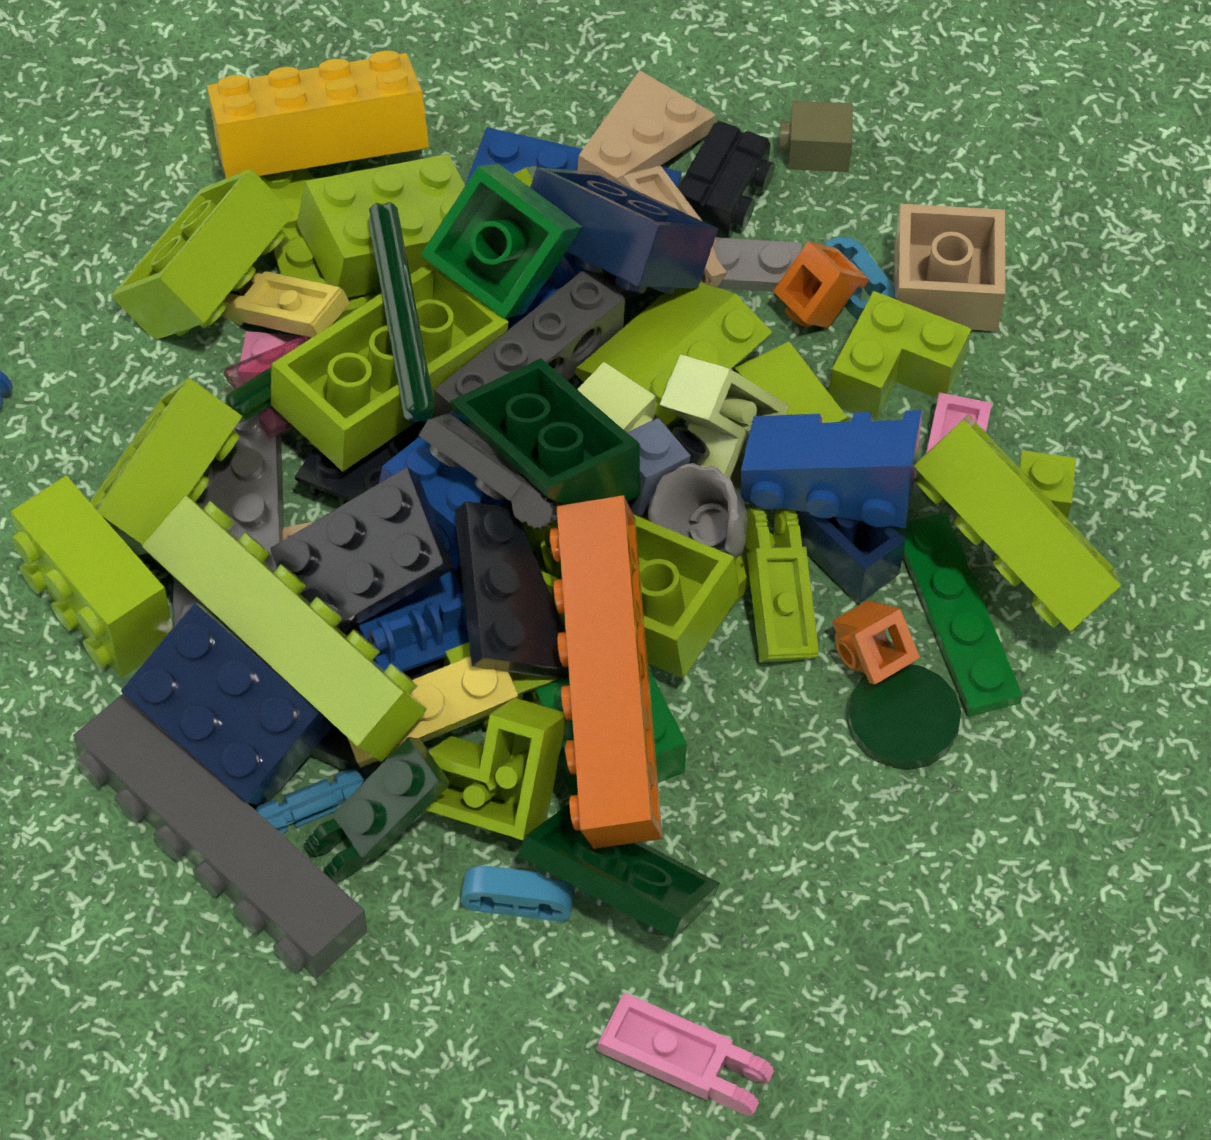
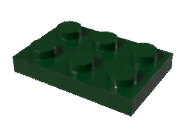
M569 804L528 833L517 855L534 864V869L542 876L552 880H564L583 890L585 896L591 902L606 908H616L635 918L637 924L645 931L655 935H667L671 938H674L711 904L720 885L719 882L643 842L593 849L582 831H575L571 820Z

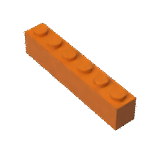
M624 495L557 506L558 527L550 529V544L555 562H561L562 579L554 581V597L559 614H565L566 632L558 633L557 641L562 666L569 667L570 685L562 686L561 696L567 721L573 720L574 739L567 740L565 744L569 772L571 775H577L578 795H571L569 800L572 824L575 831H582L593 849L663 839L636 520Z

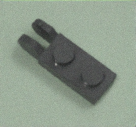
M450 413L431 418L427 421L418 436L431 444L429 451L434 457L450 467L458 468L460 465L477 477L475 480L476 486L487 495L497 500L507 498L512 502L514 516L522 522L526 521L528 526L531 525L534 529L537 527L542 529L544 526L547 527L558 521L557 506L564 504L545 496L475 431Z

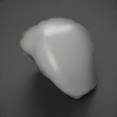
M693 463L679 466L676 470L662 476L649 500V521L734 556L735 559L743 554L748 529V512L743 499L733 487L731 479L714 466L702 467Z

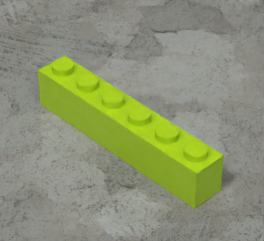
M185 495L142 547L357 747L383 762L427 710L423 704L411 695L416 689L417 684L392 663L386 670L380 667L374 661L380 651L357 631L353 630L347 637L339 630L337 625L343 618L319 597H316L312 603L308 602L300 594L306 588V585L282 564L275 571L266 564L265 561L271 553L248 533L245 532L240 539L230 531L236 522L212 501H209L203 508Z

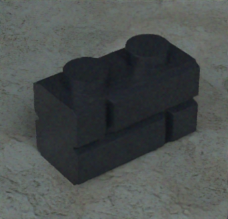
M719 120L716 123L714 122L678 189L703 222L718 228L717 238H731L737 226L745 228L749 223L755 206V199H752L757 189L765 191L768 188L774 173L775 163L769 161L771 143L768 138L747 130L743 133L740 128Z

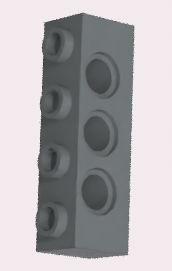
M584 269L434 389V417L448 414L452 411L450 400L540 358L568 381L575 375L574 371L581 363L623 328L625 297L595 273Z

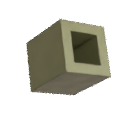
M792 100L790 121H780L779 151L788 152V169L849 172L853 134V104Z

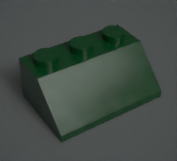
M540 358L450 400L451 410L548 498L567 505L623 495L626 501H629L640 495V443L543 359Z

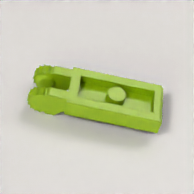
M747 508L748 529L745 546L749 550L747 560L759 662L814 659L818 657L819 648L806 547H802L798 514H796V510L784 508L776 510L773 522L775 543L778 548H771L767 515L762 508Z

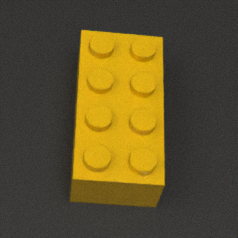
M380 51L372 54L369 59L348 62L345 59H330L322 62L316 68L298 70L294 67H281L270 71L266 76L247 78L243 75H231L220 79L217 84L207 85L215 138L225 178L250 168L258 176L429 148L423 93L407 53L399 54L395 51Z

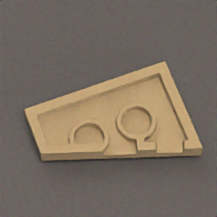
M639 70L579 154L577 171L598 172L617 181L620 175L661 166L707 136L715 122L716 114Z

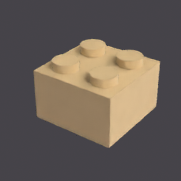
M900 204L894 241V299L972 328V330L998 331L1006 294L1005 210Z

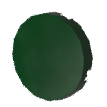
M909 664L877 684L869 683L867 676H864L851 694L847 722L853 741L867 757L878 763L880 760L885 764L893 765V768L911 770L930 766L948 753L958 736L961 709L956 693L940 675L923 666Z

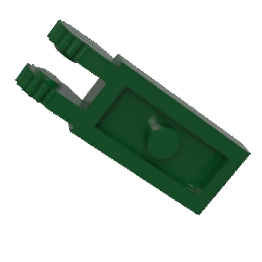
M408 737L332 814L335 818L320 824L313 831L314 833L305 840V848L311 857L316 858L330 852L346 837L349 838L353 845L340 851L323 871L333 882L338 884L354 875L370 859L375 860L450 785V781L419 738Z

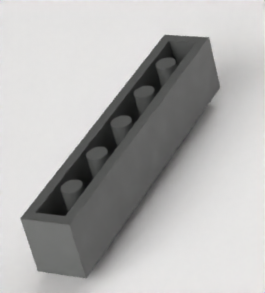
M122 693L73 735L80 757L76 760V764L82 774L97 787L103 782L110 786L117 793L114 796L117 805L133 822L138 823L144 818L156 829L153 833L155 840L170 857L177 859L184 855L195 866L193 874L206 891L213 896H217L220 892L228 896L236 904L233 907L235 915L249 931L257 934L263 929L276 941L273 945L276 954L290 969L297 972L304 967L317 979L367 933L365 910L126 695Z

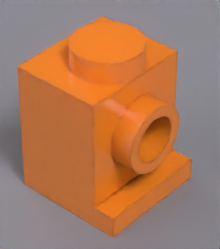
M808 241L773 292L787 305L785 313L797 324L805 328H810L812 325L829 328L857 287L864 288L870 279L837 248Z
M867 600L832 620L836 631V648L842 661L850 669L866 674L871 684H877L920 659L900 608ZM885 629H888L892 641L888 640Z

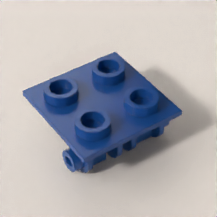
M453 570L357 625L362 636L380 651L374 660L384 670L392 663L404 672L444 658L445 651L469 642L464 592Z

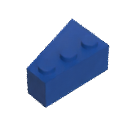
M922 410L905 411L903 420L873 421L871 412H854L852 422L822 423L820 414L753 416L741 468V498L744 502L753 503L764 509L784 508L808 512L819 518L839 517L864 521L874 527L895 526L906 528L917 470L914 465L918 460Z

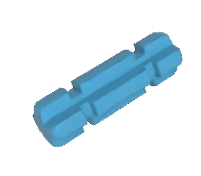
M350 768L335 774V781L329 783L327 779H323L284 795V802L278 804L277 800L274 799L258 806L255 810L282 834L288 831L286 826L294 823L295 827H299L335 812L338 809L337 805L345 802L361 786L364 780L357 769Z

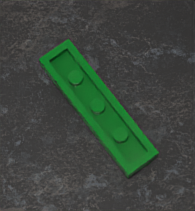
M946 512L909 521L906 523V528L894 526V529L906 539L903 560L967 716L971 717L1021 704L1023 694Z

